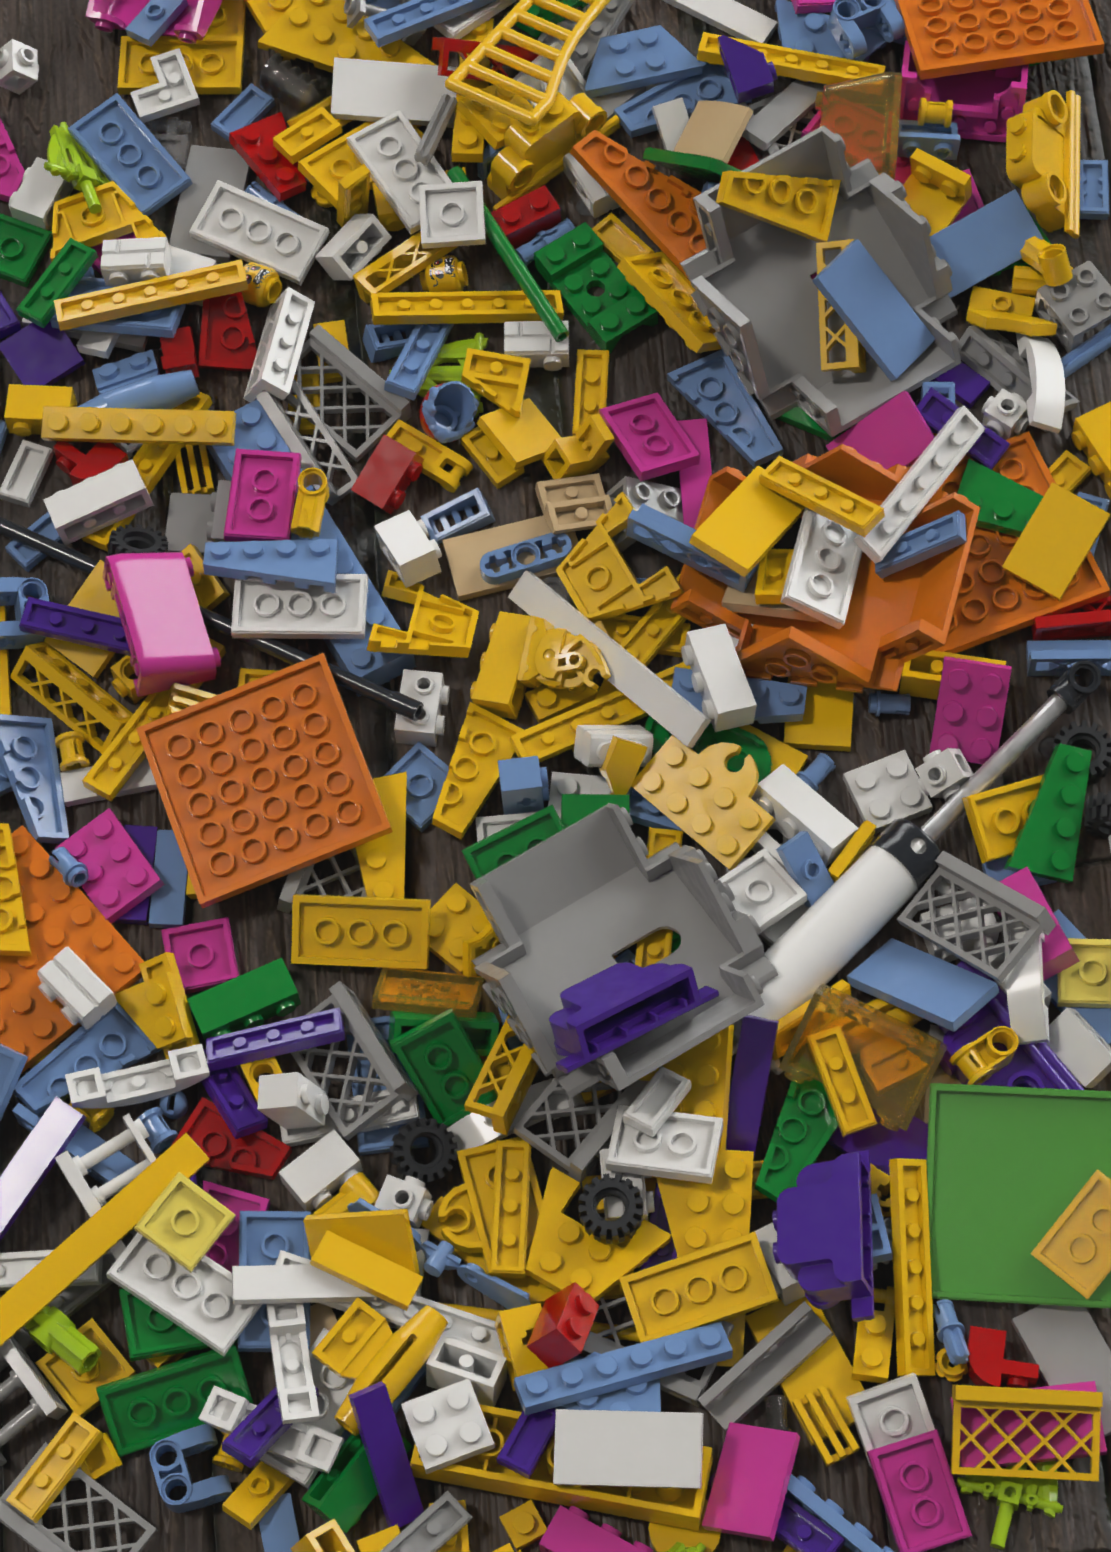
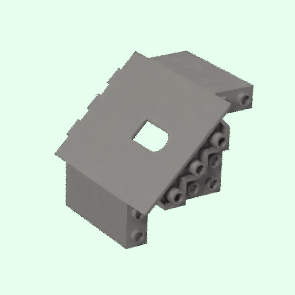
M823 125L741 172L841 180L827 242L858 239L935 338L934 342L897 379L890 381L867 350V372L853 373L850 370L821 371L818 289L810 277L817 272L816 243L819 242L717 204L716 198L720 183L693 198L706 249L684 260L680 265L690 280L691 286L695 289L691 296L703 317L707 316L712 327L717 331L714 333V336L726 357L730 355L734 365L739 370L736 374L749 396L755 393L756 398L762 404L770 420L773 421L799 406L831 437H834L863 420L902 391L910 393L921 387L923 382H929L961 364L959 354L961 344L953 332H948L941 325L958 315V312L948 295L953 290L950 279L952 270L945 259L940 260L936 256V251L929 237L931 227L928 220L923 215L919 216L905 201L904 198L907 196V193L902 183L898 180H893L885 172L879 175L868 158L850 167L845 160L844 151L846 150V145L842 137L837 133L834 134ZM841 249L826 250L825 264L828 265L841 252ZM829 302L827 303V310L831 307ZM836 311L828 319V328L835 334L844 325V321ZM828 333V341H830L833 336ZM844 333V335L840 338V339H842L844 342H845V333ZM837 342L829 351V363L846 361V348L841 343Z
M608 803L469 884L501 943L472 960L476 966L474 967L476 974L482 976L487 982L482 985V988L496 1008L499 1007L504 1014L508 1013L511 1016L506 1021L519 1040L523 1041L529 1049L534 1048L535 1052L531 1056L546 1077L553 1074L569 1098L574 1097L599 1081L621 1091L765 1005L760 996L763 993L761 985L778 976L776 969L765 956L763 944L758 936L761 933V929L757 921L751 915L748 916L736 911L732 903L735 897L731 888L726 882L722 883L718 880L714 868L707 861L703 852L700 849L696 850L694 847L687 845L680 847L677 842H674L647 859L648 849L639 836L635 837L630 828L633 825V821L628 811L624 807L620 808L619 805ZM661 929H670L677 932L681 937L679 948L657 963L668 965L685 964L692 967L698 990L704 986H709L718 990L719 996L568 1074L559 1071L555 1062L567 1056H560L556 1053L555 1039L549 1018L553 1013L563 1009L560 993L618 964L613 956Z

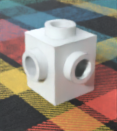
M11 39L0 48V87L20 95L38 81L37 49Z
M1003 388L996 397L990 396L981 411L984 414L982 424L1004 440L1022 434L1029 425L1025 399L1019 394L1010 393Z
M947 748L942 752L940 749L933 751L923 758L924 763L915 768L920 777L918 778V784L927 796L930 795L931 798H944L945 800H949L974 774L961 750L956 748Z
M387 1174L374 1206L379 1210L408 1209L411 1226L420 1228L422 1221H427L432 1212L433 1201L431 1200L432 1195L424 1188L425 1183L411 1176H406L402 1180Z

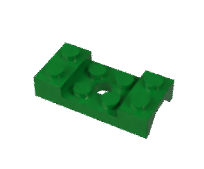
M586 222L534 252L535 268L553 290H560L563 303L601 350H609L610 354L624 335L642 324L651 327L658 324V311L651 307L645 301V297L626 281L623 273L604 251V243ZM592 287H600L605 291L597 297L588 294V290Z

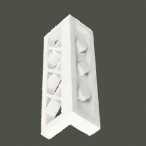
M287 287L270 306L243 399L251 403L263 390L281 400H284L289 395L315 301Z

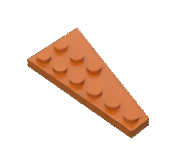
M593 130L572 147L570 154L687 277L680 263L706 249L693 199L701 194V192L673 175L668 177L656 170V165L647 160L645 162L629 154L624 146Z

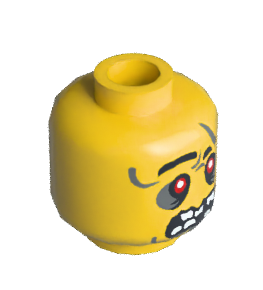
M449 255L429 264L424 272H420V283L423 291H463L464 286L468 285V275L464 262L459 261L454 255Z
M255 262L244 265L249 289L242 291L244 302L261 308L274 303L282 291V282L276 270Z

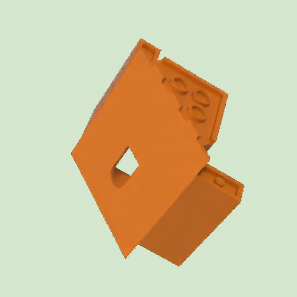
M844 444L819 457L806 454L793 461V463L878 506L884 502L910 469L900 464L885 469L880 463L869 460L859 454L853 447ZM727 466L709 477L694 529L697 530L744 481L746 476L740 470ZM937 490L903 534L960 510L966 518L967 542L887 577L880 578L875 573V563L862 552L845 624L840 629L834 628L820 620L819 622L732 612L723 607L721 603L728 585L686 564L683 565L678 581L685 593L673 598L670 610L702 628L726 624L729 634L739 639L735 650L742 668L746 672L745 676L748 678L772 681L773 676L790 677V683L817 687L818 682L827 684L835 683L836 690L863 693L864 687L897 692L906 662L945 645L980 507L970 502L964 495L955 492L949 495L945 491Z

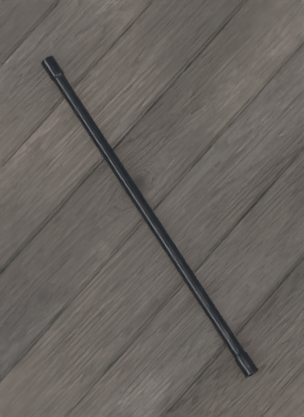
M0 516V534L88 574L92 572L99 562L97 559ZM199 605L205 626L232 638V620ZM233 638L292 665L314 657L274 638ZM328 663L336 685L386 706L390 711L410 720L417 721L424 706L422 702L397 691L386 689Z

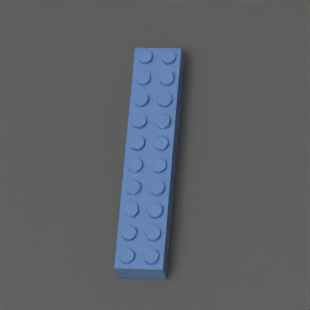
M258 399L234 411L236 413L234 446L206 445V448L227 481L232 480L236 449L291 452ZM312 485L306 488L309 491H315ZM325 508L320 535L312 539H337V574H366ZM294 533L291 534V540H312L299 537ZM368 577L365 639L323 640L341 669L377 685H382L403 674V669L411 670L415 668L416 664L414 654L367 651L373 623L401 630Z

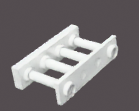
M129 1113L123 1116V1121L128 1128L127 1130L84 1156L79 1157L77 1155L71 1158L68 1151H65L55 1157L57 1164L90 1218L107 1203L106 1199L121 1191L156 1160V1157L145 1141L150 1136L140 1118L133 1121ZM136 1141L146 1158L145 1160L99 1188L96 1185L92 1188L88 1186L83 1177L88 1174V1169ZM122 1240L110 1249L115 1260L119 1258L126 1248Z

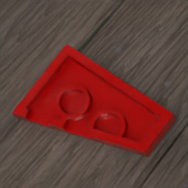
M282 112L229 133V143L279 202L306 191L307 183L305 176L298 170V161L292 165L274 147L273 137L287 129Z
M242 291L203 300L199 368L251 372L257 349Z
M204 1097L201 1098L172 1143L173 1145L187 1133L210 1158V1161L204 1165L205 1167L270 1180L275 1179L292 1152L290 1146L262 1130L235 1139L214 1103Z

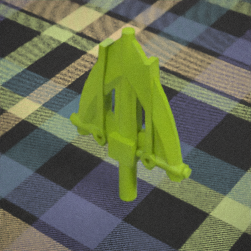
M61 122L59 128L57 125H53L49 131L51 138L47 147L48 162L44 163L45 170L50 171L52 176L60 175L67 182L71 181L74 189L83 192L89 211L93 214L99 213L102 207L94 187L110 181L69 134L66 122Z
M479 332L476 333L473 339L444 344L417 395L424 398L431 387L438 385L436 383L461 382L467 348L486 349L489 339L484 338V335ZM442 363H459V364H460V366H438V365H440V364H442ZM470 388L475 398L479 401L477 413L474 417L477 418L479 413H484L483 404L480 402V398L484 396Z
M1056 1461L1036 1463V1468L1039 1471H1048ZM1023 1464L1018 1470H1026L1027 1464ZM1006 1466V1469H1011L1013 1466ZM966 1475L965 1477H958L956 1483L961 1488L960 1493L972 1494L975 1491L982 1493L985 1500H988L991 1496L998 1498L996 1506H999L990 1542V1546L1002 1550L1005 1548L1013 1511L1018 1510L1019 1503L1026 1505V1511L1032 1512L1034 1508L1042 1509L1044 1514L1051 1518H1055V1513H1062L1064 1506L1057 1502L1058 1479Z

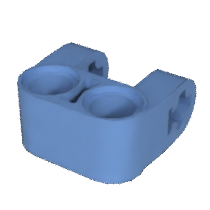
M835 0L828 20V28L848 59H854L867 52V43L861 30L876 25L883 38L889 43L905 37L904 20L891 0Z
M0 577V606L14 605L16 621L0 622V650L25 648L26 645L44 642L45 636L23 632L19 628L28 600L25 596H33L36 599L49 601L48 589L42 580L33 577Z
M208 1424L178 1432L155 1442L151 1447L149 1456L158 1490L167 1508L172 1512L184 1513L224 1501L233 1493L227 1475L211 1477L196 1483L192 1481L185 1457L209 1450L218 1444L214 1427ZM175 1452L177 1457L173 1464L170 1466L159 1464L160 1457L164 1453ZM181 1485L187 1488L186 1495L182 1499L176 1501L169 1499V1493L174 1487Z

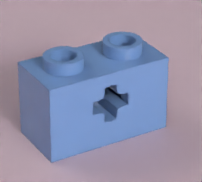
M538 756L498 760L504 815L538 812L544 809L543 801L550 800L546 767L540 768Z

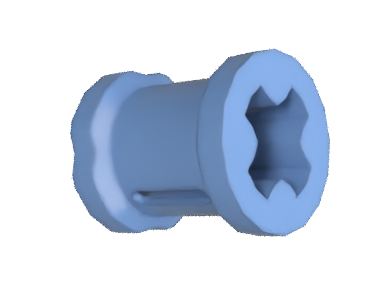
M160 1107L151 1108L138 1117L150 1135L147 1139L151 1143L150 1149L154 1154L168 1149L178 1135L176 1130H171L162 1118L163 1111Z

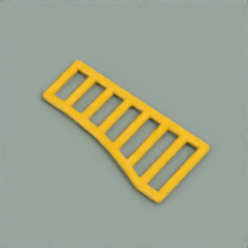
M520 0L446 79L445 87L452 92L520 122L535 126L554 105L567 63L578 42L611 0H580L590 5L585 13L556 0ZM534 4L576 22V25L570 31L527 11ZM517 22H520L562 40L564 44L561 50H558L511 28ZM503 39L552 60L555 64L552 71L499 49L495 45ZM486 56L548 84L545 93L480 65L479 62ZM468 74H471L537 103V105L530 112L462 81Z

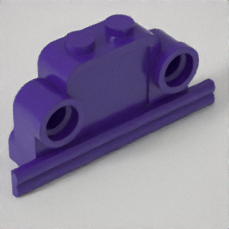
M961 961L957 965L958 967H961L965 970H968L972 973H975L979 976H982L986 979L995 982L993 978L984 974L978 969L972 967L964 961ZM999 985V993L955 1032L939 1025L941 1031L945 1033L939 1049V1064L947 1075L952 1076L954 1074L961 1084L967 1085L969 1080L957 1065H952L949 1062L951 1056L964 1045L974 1042L997 1026L1011 1028L1007 995ZM1000 1042L993 1043L994 1048L998 1051H1008L1004 1044ZM1046 1042L1018 1045L1012 1061L981 1084L986 1086L1085 1090Z
M629 962L615 964L560 993L563 1009L553 1013L549 1021L555 1039L556 1053L567 1057L555 1062L556 1067L559 1071L568 1074L718 997L719 992L709 986H704L698 990L693 968L685 964L668 965L657 963L644 968Z
M864 1150L842 1154L835 1160L814 1163L804 1167L797 1176V1187L787 1188L779 1194L777 1210L772 1213L773 1225L777 1232V1242L773 1243L775 1262L777 1264L782 1263L793 1279L798 1280L810 1304L818 1309H828L834 1307L842 1300L851 1299L852 1320L855 1322L874 1319L870 1151Z

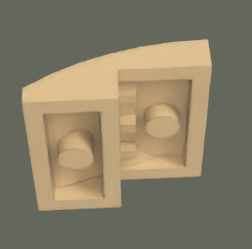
M698 101L673 151L711 157L727 164L754 111L749 107L728 102Z
M599 473L539 481L535 486L540 507L553 534L594 529L597 526L595 522L602 513L606 515L613 507L609 494L605 495Z

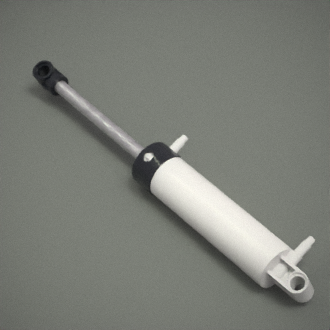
M1086 660L1078 661L1066 670L1047 690L1048 699L921 828L911 821L902 818L896 819L869 845V849L765 952V956L776 969L778 976L761 985L763 993L760 996L765 1005L748 1015L779 1020L815 997L882 927L921 890L939 867L935 860L941 854V850L935 842L965 812L962 798L986 791L1062 713L1071 714L1098 688L1101 683V673L1094 663ZM1075 674L1085 679L1086 687L1077 684ZM943 880L936 890L941 895L950 894L951 884ZM743 1018L733 1023L732 1056L738 1049ZM772 1059L771 1070L776 1075H780L785 1070V1067L780 1063L779 1059L776 1061Z

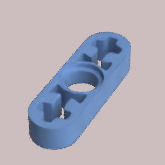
M548 533L484 554L480 560L481 576L485 582L497 585L520 578L525 570L537 573L559 566L572 550L571 539L565 533ZM558 544L562 548V552L556 553L552 549V545ZM541 547H542V549H543V553H545V558H544V559H541V554H540V549H539V548H541ZM522 552H531L534 554L535 560L530 564L524 565L517 561V556ZM511 557L512 569L509 568V563H507V558ZM496 563L500 567V571L494 573L493 569H490V564Z

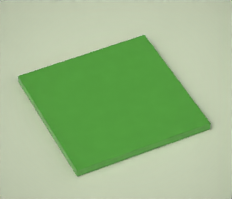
M930 1083L927 1184L933 1299L1111 1308V1271L1087 1300L1031 1255V1252L1097 1169L1111 1179V1091Z

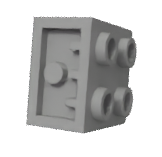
M1086 261L1072 269L1073 277L1066 284L1055 287L1044 285L1037 289L1034 311L1041 319L1057 323L1056 335L1054 336L1067 353L1082 344L1084 333L1111 318V286L1091 261Z
M625 476L606 492V495L609 494L612 506L616 503L614 499L623 491L636 511L639 510L643 503L683 523L681 490L679 488L645 480L640 482L639 479ZM627 528L613 537L621 553L637 541L626 535Z
M218 480L217 492H212L211 495L171 493L165 532L168 542L167 552H181L191 543L204 555L205 542H230L225 541L223 535L231 481Z

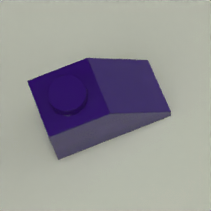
M725 35L719 36L718 50L738 104L774 92V80H777L778 77L773 62L767 63L764 53Z

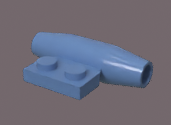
M153 349L93 369L92 372L99 395L78 407L173 409L199 395L200 392L192 370L160 374Z

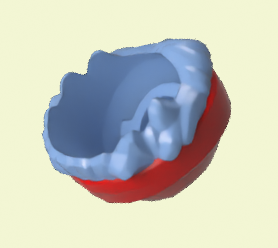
M450 381L431 387L423 398L420 407L422 429L427 436L440 443L453 442L460 439L475 427L473 420L479 406L478 399L475 398L470 388L460 381Z

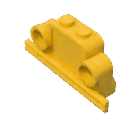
M1051 90L1044 93L1041 97L1026 102L1023 105V113L1010 117L1007 120L1006 172L1010 181L1021 189L1024 204L1035 214L1039 225L1050 233L1064 227L1066 233L1077 239L1080 233L1081 97L1076 95L1075 91H1066L1065 103L1059 92Z
M557 92L554 105L535 126L527 125L518 120L515 121L504 134L505 148L494 157L491 163V171L487 177L488 187L501 199L500 202L493 206V211L545 185L563 171V157L570 153L575 144L593 130L609 137L620 128L619 117L614 115L606 121L607 112L602 107L597 106L585 93H578L568 100L560 92Z

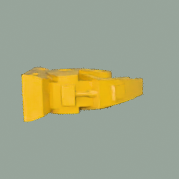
M530 616L517 677L519 682L528 688H539L544 684L552 689H575L586 684L596 691L599 688L593 682V676L596 673L600 672L601 676L606 680L611 677L601 650L595 643L589 641L581 634L575 636L566 629H554V625L544 618Z

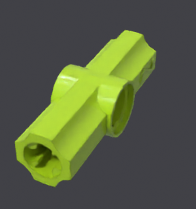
M46 1306L24 1326L29 1331L30 1337L49 1354L55 1353L80 1375L89 1372L97 1364L98 1358L102 1353L96 1344L80 1333L74 1323L55 1306L51 1308Z

